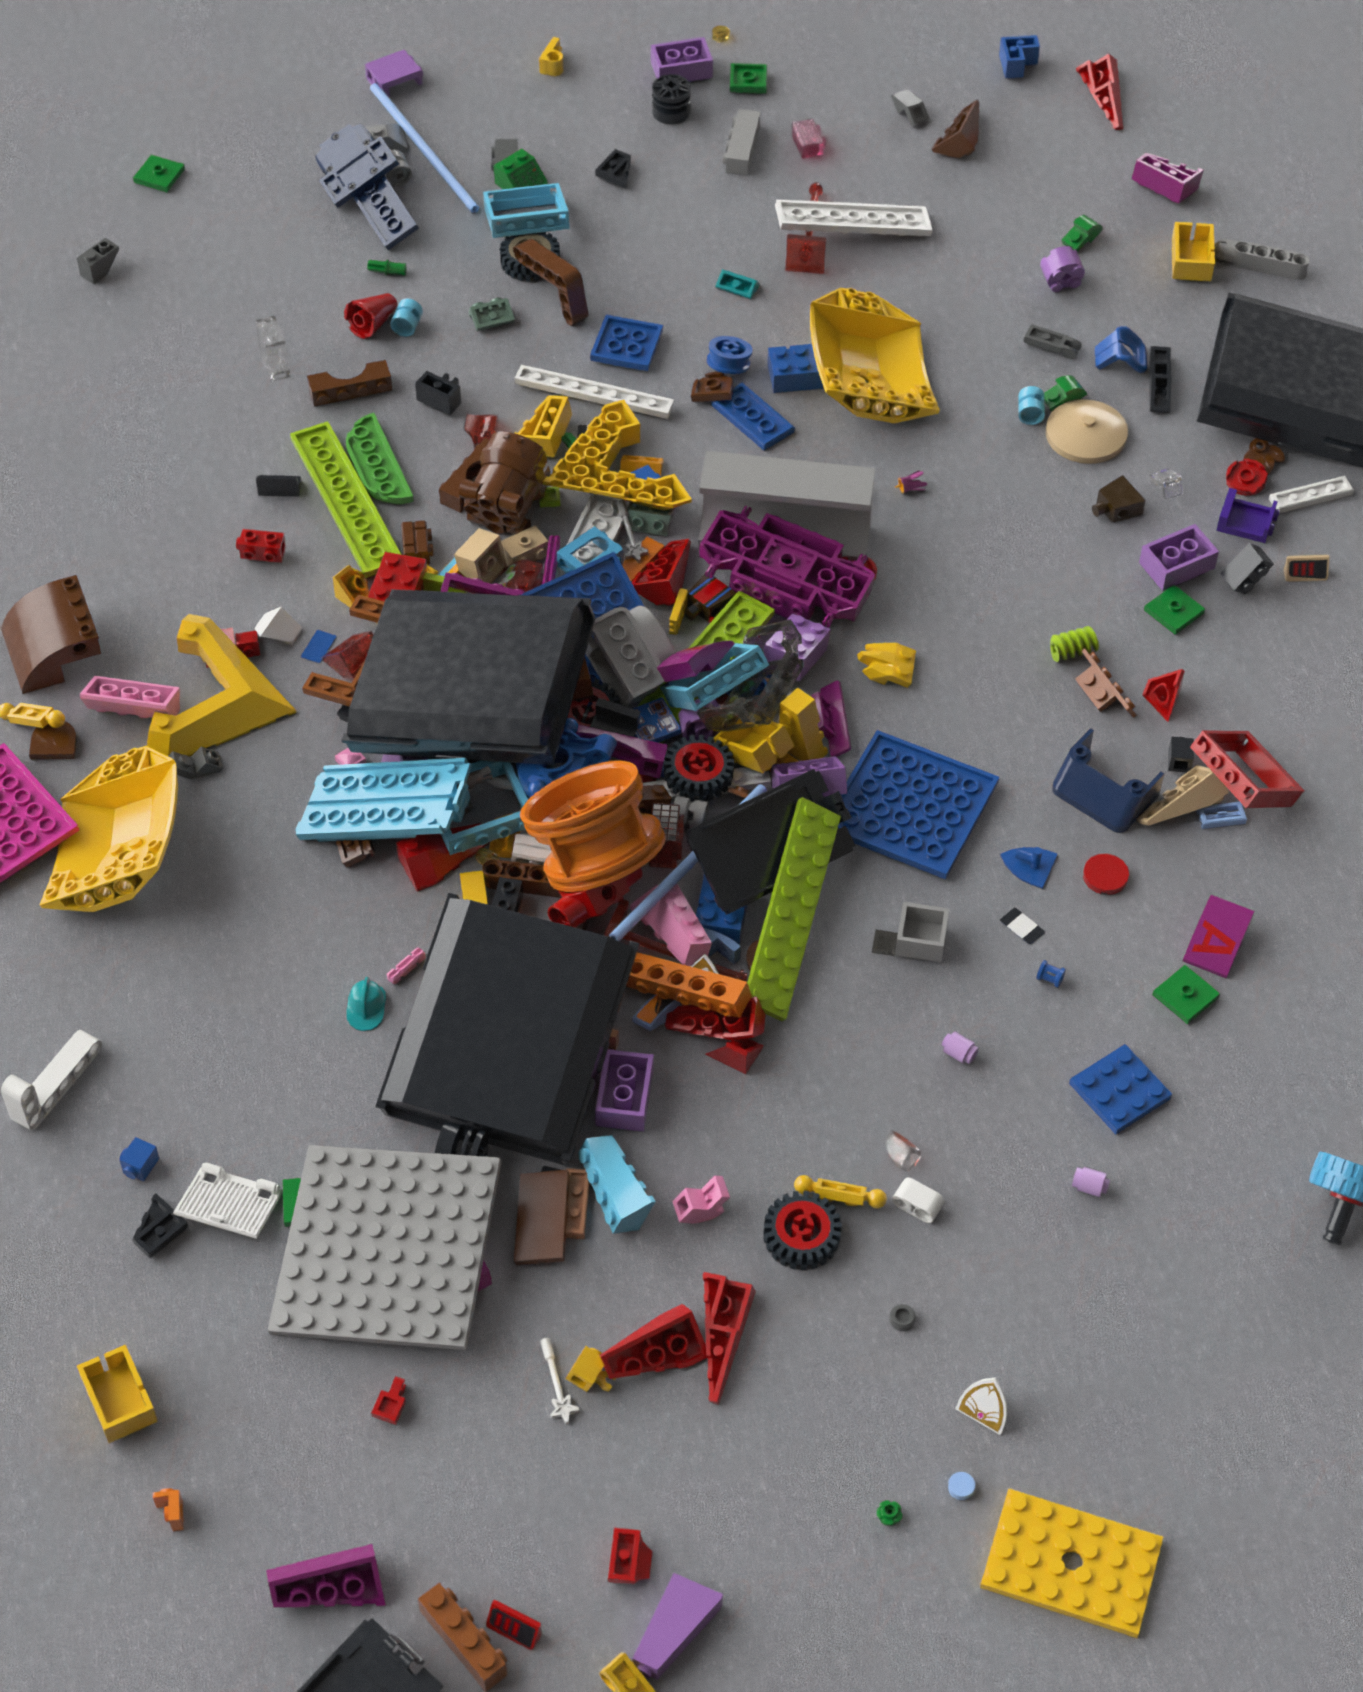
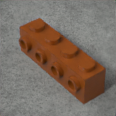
M439 1582L418 1598L419 1610L481 1688L487 1692L507 1676V1658L499 1648L495 1650L489 1643L491 1639L483 1628L477 1629L473 1624L474 1618L465 1607L463 1609L459 1607L456 1603L458 1599L449 1587L445 1589Z

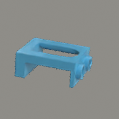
M594 526L557 551V567L568 573L584 566L572 554L591 541L604 552L590 562L615 551L619 561L623 564L624 551L620 544L612 541L605 532H601Z

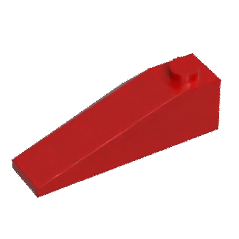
M690 538L670 541L657 554V560L646 564L647 569L635 575L632 584L637 594L656 605H672L675 603L680 588H683L691 545Z
M481 823L450 828L452 834L481 825ZM441 834L416 835L414 838H407L397 842L398 859L418 892L438 884L444 879V875L451 870H456L460 867L459 864L467 857L471 858L490 842L450 855Z
M758 997L750 998L740 1018L734 1016L727 1017L719 1012L706 1011L694 1005L678 1006L667 1014L665 1027L667 1030L727 1040L754 1038L764 1033L766 1013L763 1011Z
M680 1304L660 1314L599 1355L609 1379L635 1376L651 1371L661 1372L664 1369L677 1367L679 1369L687 1368L707 1358L706 1344L694 1314L684 1304Z

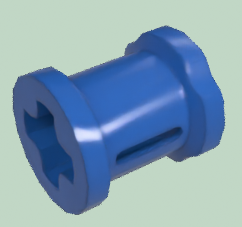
M1043 960L1036 979L1039 981L1043 979L1059 988L1065 976L1066 968H1057L1048 964V961ZM1047 972H1051L1056 976L1049 975Z

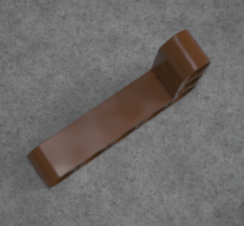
M533 239L513 247V253L517 261L558 288L562 314L568 325L571 326L589 316L583 279L576 267Z
M490 859L482 866L485 886L489 889L496 890L499 878L502 877L521 880L523 883V893L562 898L559 890L554 889L550 885L548 877L544 872V865ZM589 919L577 928L586 931Z

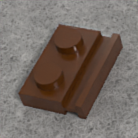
M371 839L336 840L342 864L346 868L366 859V856L369 854H375Z

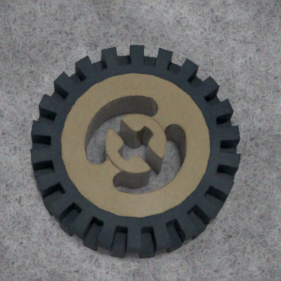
M546 232L506 236L504 238L505 241L502 240L500 246V261L503 271L505 270L507 275L511 274L513 279L518 276L519 281H522L524 277L526 282H531V278L539 281V275L517 261L513 253V247L533 239L560 257V244L557 242V238L553 237L550 232L547 235Z

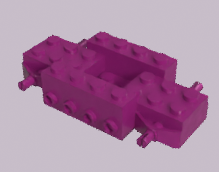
M747 505L738 514L726 510L719 511L700 543L699 557L703 558L710 565L705 572L707 578L708 576L713 578L718 569L731 570L729 588L736 593L741 591L775 609L776 614L787 619L791 614H795L810 620L815 611V606H817L826 613L822 625L827 628L831 626L835 618L848 619L855 622L872 591L875 574L864 567L868 559L867 555L863 557V553H861L857 561L854 562L842 559L844 544L769 513L765 514L758 526L748 518L752 508ZM785 559L787 562L791 564H785L782 562V560Z

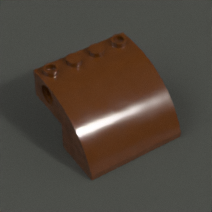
M77 575L59 579L32 590L14 604L2 623L1 631L22 694L64 683L65 679L61 665L102 654L98 641L99 636Z

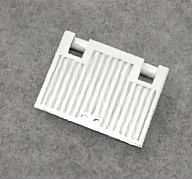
M203 1163L173 1214L257 1239L282 1196L283 1190L275 1182L265 1179H258L257 1182L225 1173L223 1167ZM208 1174L217 1176L214 1183L205 1181ZM262 1190L271 1192L269 1199L259 1197Z

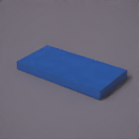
M744 383L734 387L732 400L711 402L712 407L763 451L795 432V427Z

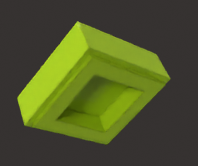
M547 487L544 498L539 500L540 508L561 506L559 487Z

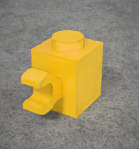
M585 1346L565 1379L585 1392L590 1389L594 1382L604 1391L609 1392L612 1388V1385L606 1382L608 1377L606 1371H602L603 1363L599 1356L602 1353L595 1348Z

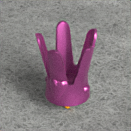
M918 470L907 477L898 478L899 485L895 486V488L899 487L902 493L913 490H926L919 488L927 486L926 482L914 480L923 475L924 471Z

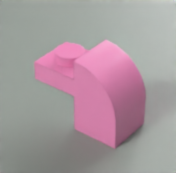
M714 1176L702 1189L685 1188L672 1202L679 1222L700 1223L721 1215L724 1212L722 1205L730 1196L723 1176Z

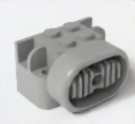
M637 606L631 610L618 607L596 618L586 655L601 681L608 684V690L611 688L615 690L614 696H619V704L626 707L637 701H642L660 687L664 679L657 670V667L668 657L676 653L674 646L655 615L644 606Z

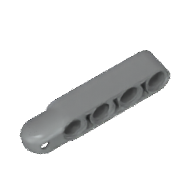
M1221 239L1214 245L1216 259L1230 262L1239 268L1296 280L1304 279L1307 274L1310 259L1303 253L1229 239Z

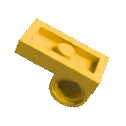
M553 37L539 58V73L559 76L564 71L562 47L560 46V38Z
M625 1652L620 1653L599 1672L603 1682L613 1692H656Z

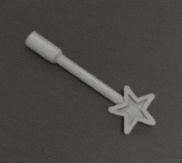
M620 500L617 502V507L621 518L624 520L631 543L626 544L629 552L625 554V558H635L640 563L641 556L648 555L649 552L648 549L641 548V541L636 544L628 519L629 514L625 501Z

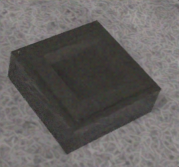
M876 929L872 953L895 956L898 933Z

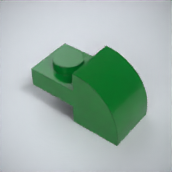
M1081 215L1073 221L1074 226L1061 239L1062 244L1071 247L1072 250H1076L1078 253L1087 242L1091 243L1101 233L1103 227L1087 215Z
M1061 376L1055 380L1056 385L1044 393L1045 405L1052 412L1063 403L1082 399L1087 395V392L1074 376Z

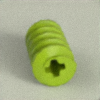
M1085 626L1083 629L1077 628L1075 631L1070 630L1067 633L1062 632L1059 635L1054 634L1050 639L1051 655L1055 662H1059V655H1061L1063 660H1067V653L1071 658H1074L1075 651L1079 656H1082L1084 648L1089 654L1091 653V647L1095 652L1099 650L1098 638L1090 626Z

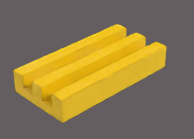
M680 588L669 619V634L677 635L685 609L687 608L688 591L686 589Z

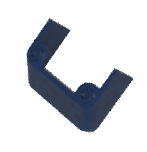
M1090 728L1069 750L1053 781L1052 791L1057 797L1113 832L1123 833L1158 798L1165 773L1160 771L1149 784L1133 779L1129 780L1124 786L1119 785L1087 765L1091 760L1090 749L1094 730Z

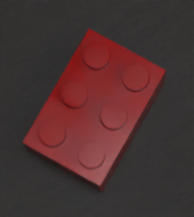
M385 552L368 597L385 602L390 595L391 589L422 591L424 587L423 577L425 572L427 573L426 559Z

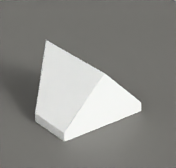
M282 607L265 613L254 630L261 637L277 639L293 645L303 631V628Z

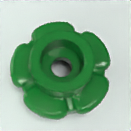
M889 1500L880 1503L876 1515L882 1524L893 1526L900 1522L903 1513L899 1503L895 1501L890 1502Z

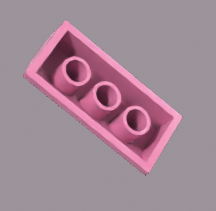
M94 676L80 693V699L86 707L97 712L109 711L116 712L119 715H138L140 718H153L154 712L175 716L180 712V687Z

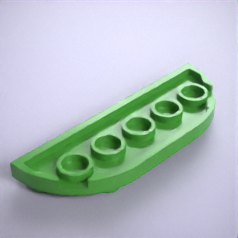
M375 413L360 418L354 423L350 433H347L346 448L349 459L367 493L387 503L402 505L414 502L413 494Z

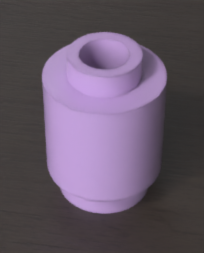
M953 1032L952 1035L948 1033L942 1042L943 1052L961 1063L971 1064L979 1050L974 1042L957 1032Z
M1077 1167L1072 1186L1076 1187L1077 1191L1100 1197L1101 1193H1107L1110 1180L1106 1179V1173L1087 1167L1083 1169Z

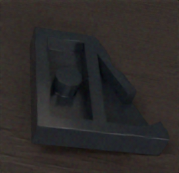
M614 149L595 169V176L626 189L628 187L631 155Z
M157 1193L152 1196L148 1212L144 1213L141 1219V1226L137 1228L132 1238L134 1244L150 1259L188 1228L187 1221L181 1216L174 1215L173 1212L175 1210Z

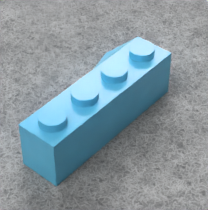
M612 1135L586 1138L578 1152L579 1160L584 1165L588 1181L592 1184L596 1193V1200L601 1205L605 1214L606 1223L609 1224L613 1234L639 1230L654 1206L655 1199L653 1196H647L645 1193L647 1187L643 1181H637L634 1176L635 1169L632 1165L625 1163L626 1156Z

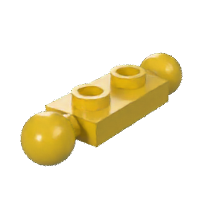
M10 703L0 705V718L9 720L10 723L41 728L48 725V723L54 728H59L65 723V715L59 710H54L53 707L19 703L16 707Z
M807 1175L797 1177L794 1182V1188L799 1194L803 1195L804 1191H809V1193L812 1191L819 1194L821 1200L825 1197L829 1202L836 1200L844 1202L848 1206H863L865 1201L875 1209L882 1208L887 1202V1196L881 1189H873L870 1192H866L867 1187L818 1178L817 1182H813L812 1178Z

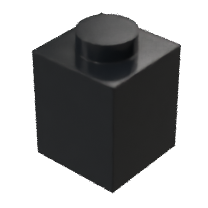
M1171 736L1168 750V771L1187 773L1191 770L1194 751L1190 746L1193 744L1194 738Z

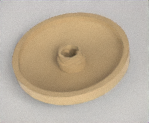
M1081 399L1063 403L1051 412L1046 425V438L1052 449L1068 460L1085 464L1102 463L1116 457L1124 449L1128 436V427L1123 416L1113 407L1095 400Z

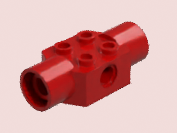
M641 867L623 878L600 887L575 892L559 891L562 898L551 905L547 911L550 921L577 928L590 917H598L605 914L609 906L622 901L623 896L630 891L629 887L642 878L643 872Z

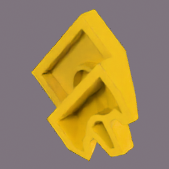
M871 643L865 645L866 651H861L857 654L858 660L868 665L862 672L870 680L883 685L887 681H891L906 688L911 685L916 650L899 643Z

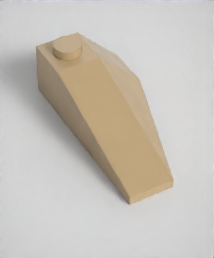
M1196 765L1175 782L1177 786L1173 790H1166L1162 794L1164 797L1162 801L1153 803L1137 818V821L1149 826L1218 804L1229 793V790L1209 768Z

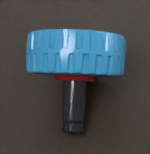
M1320 1151L1313 1164L1309 1182L1329 1190L1330 1195L1336 1197L1323 1239L1341 1245L1342 1237L1346 1233L1355 1205L1363 1207V1165Z

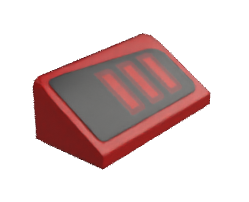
M497 1600L492 1601L486 1627L529 1650H533L542 1635L541 1623Z

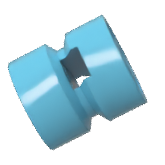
M413 299L401 300L390 322L392 330L404 337L413 335L423 314L422 306Z
M1028 386L1019 392L1018 417L1022 423L1035 425L1042 422L1045 418V394L1041 388Z

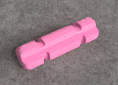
M419 947L411 952L412 955L405 957L395 966L396 969L393 968L387 973L388 981L392 984H397L401 980V976L405 977L417 966L416 963H421L426 958L425 952Z

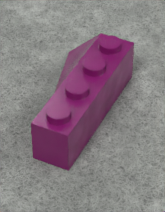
M373 1544L266 1570L273 1608L309 1607L310 1605L335 1607V1604H351V1606L376 1604V1606H386Z

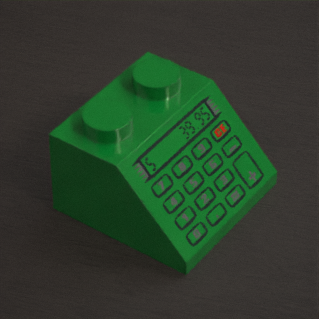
M522 148L494 165V182L502 189L548 184L535 157Z

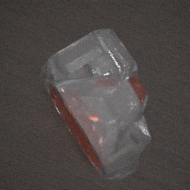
M890 1130L885 1136L884 1144L892 1163L901 1170L908 1172L920 1159L921 1151L915 1144L896 1131Z

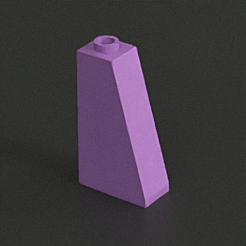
M673 1573L632 1658V1662L645 1678L659 1679L720 1611L723 1605V1594Z

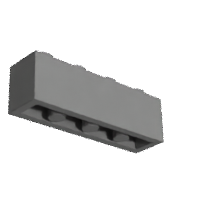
M738 109L737 116H733L732 128H730L729 132L730 141L727 140L726 143L727 153L723 155L726 173L748 175L760 129V111Z

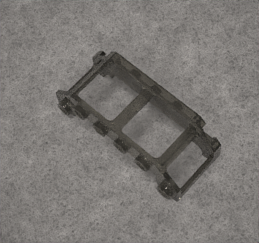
M791 619L749 628L744 636L743 644L760 646L764 654L763 643L758 636L782 631L783 640L781 644L786 653L782 659L768 662L769 666L735 686L723 706L715 707L712 703H708L701 707L697 714L708 730L732 732L771 723L780 708V703L786 698L804 668L803 659L798 657V645L802 644V636ZM767 675H772L761 694L753 696L763 678ZM739 718L743 722L741 724H736Z

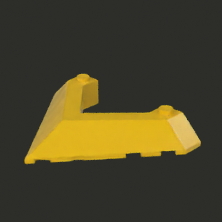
M624 399L605 404L601 409L600 415L598 417L595 416L588 425L587 431L577 438L565 453V457L561 458L555 465L552 474L549 477L546 476L543 480V485L608 496L662 511L692 503L691 497L675 474L658 479L647 477V480L637 478L634 473L622 470L618 473L609 470L621 448L640 443V422Z
M188 614L182 619L178 631V652L200 656L225 690L176 716L154 712L148 731L147 746L166 756H169L174 751L191 757L201 746L204 748L212 745L218 746L247 734L252 729L271 724L279 717L295 714L296 710L211 618Z

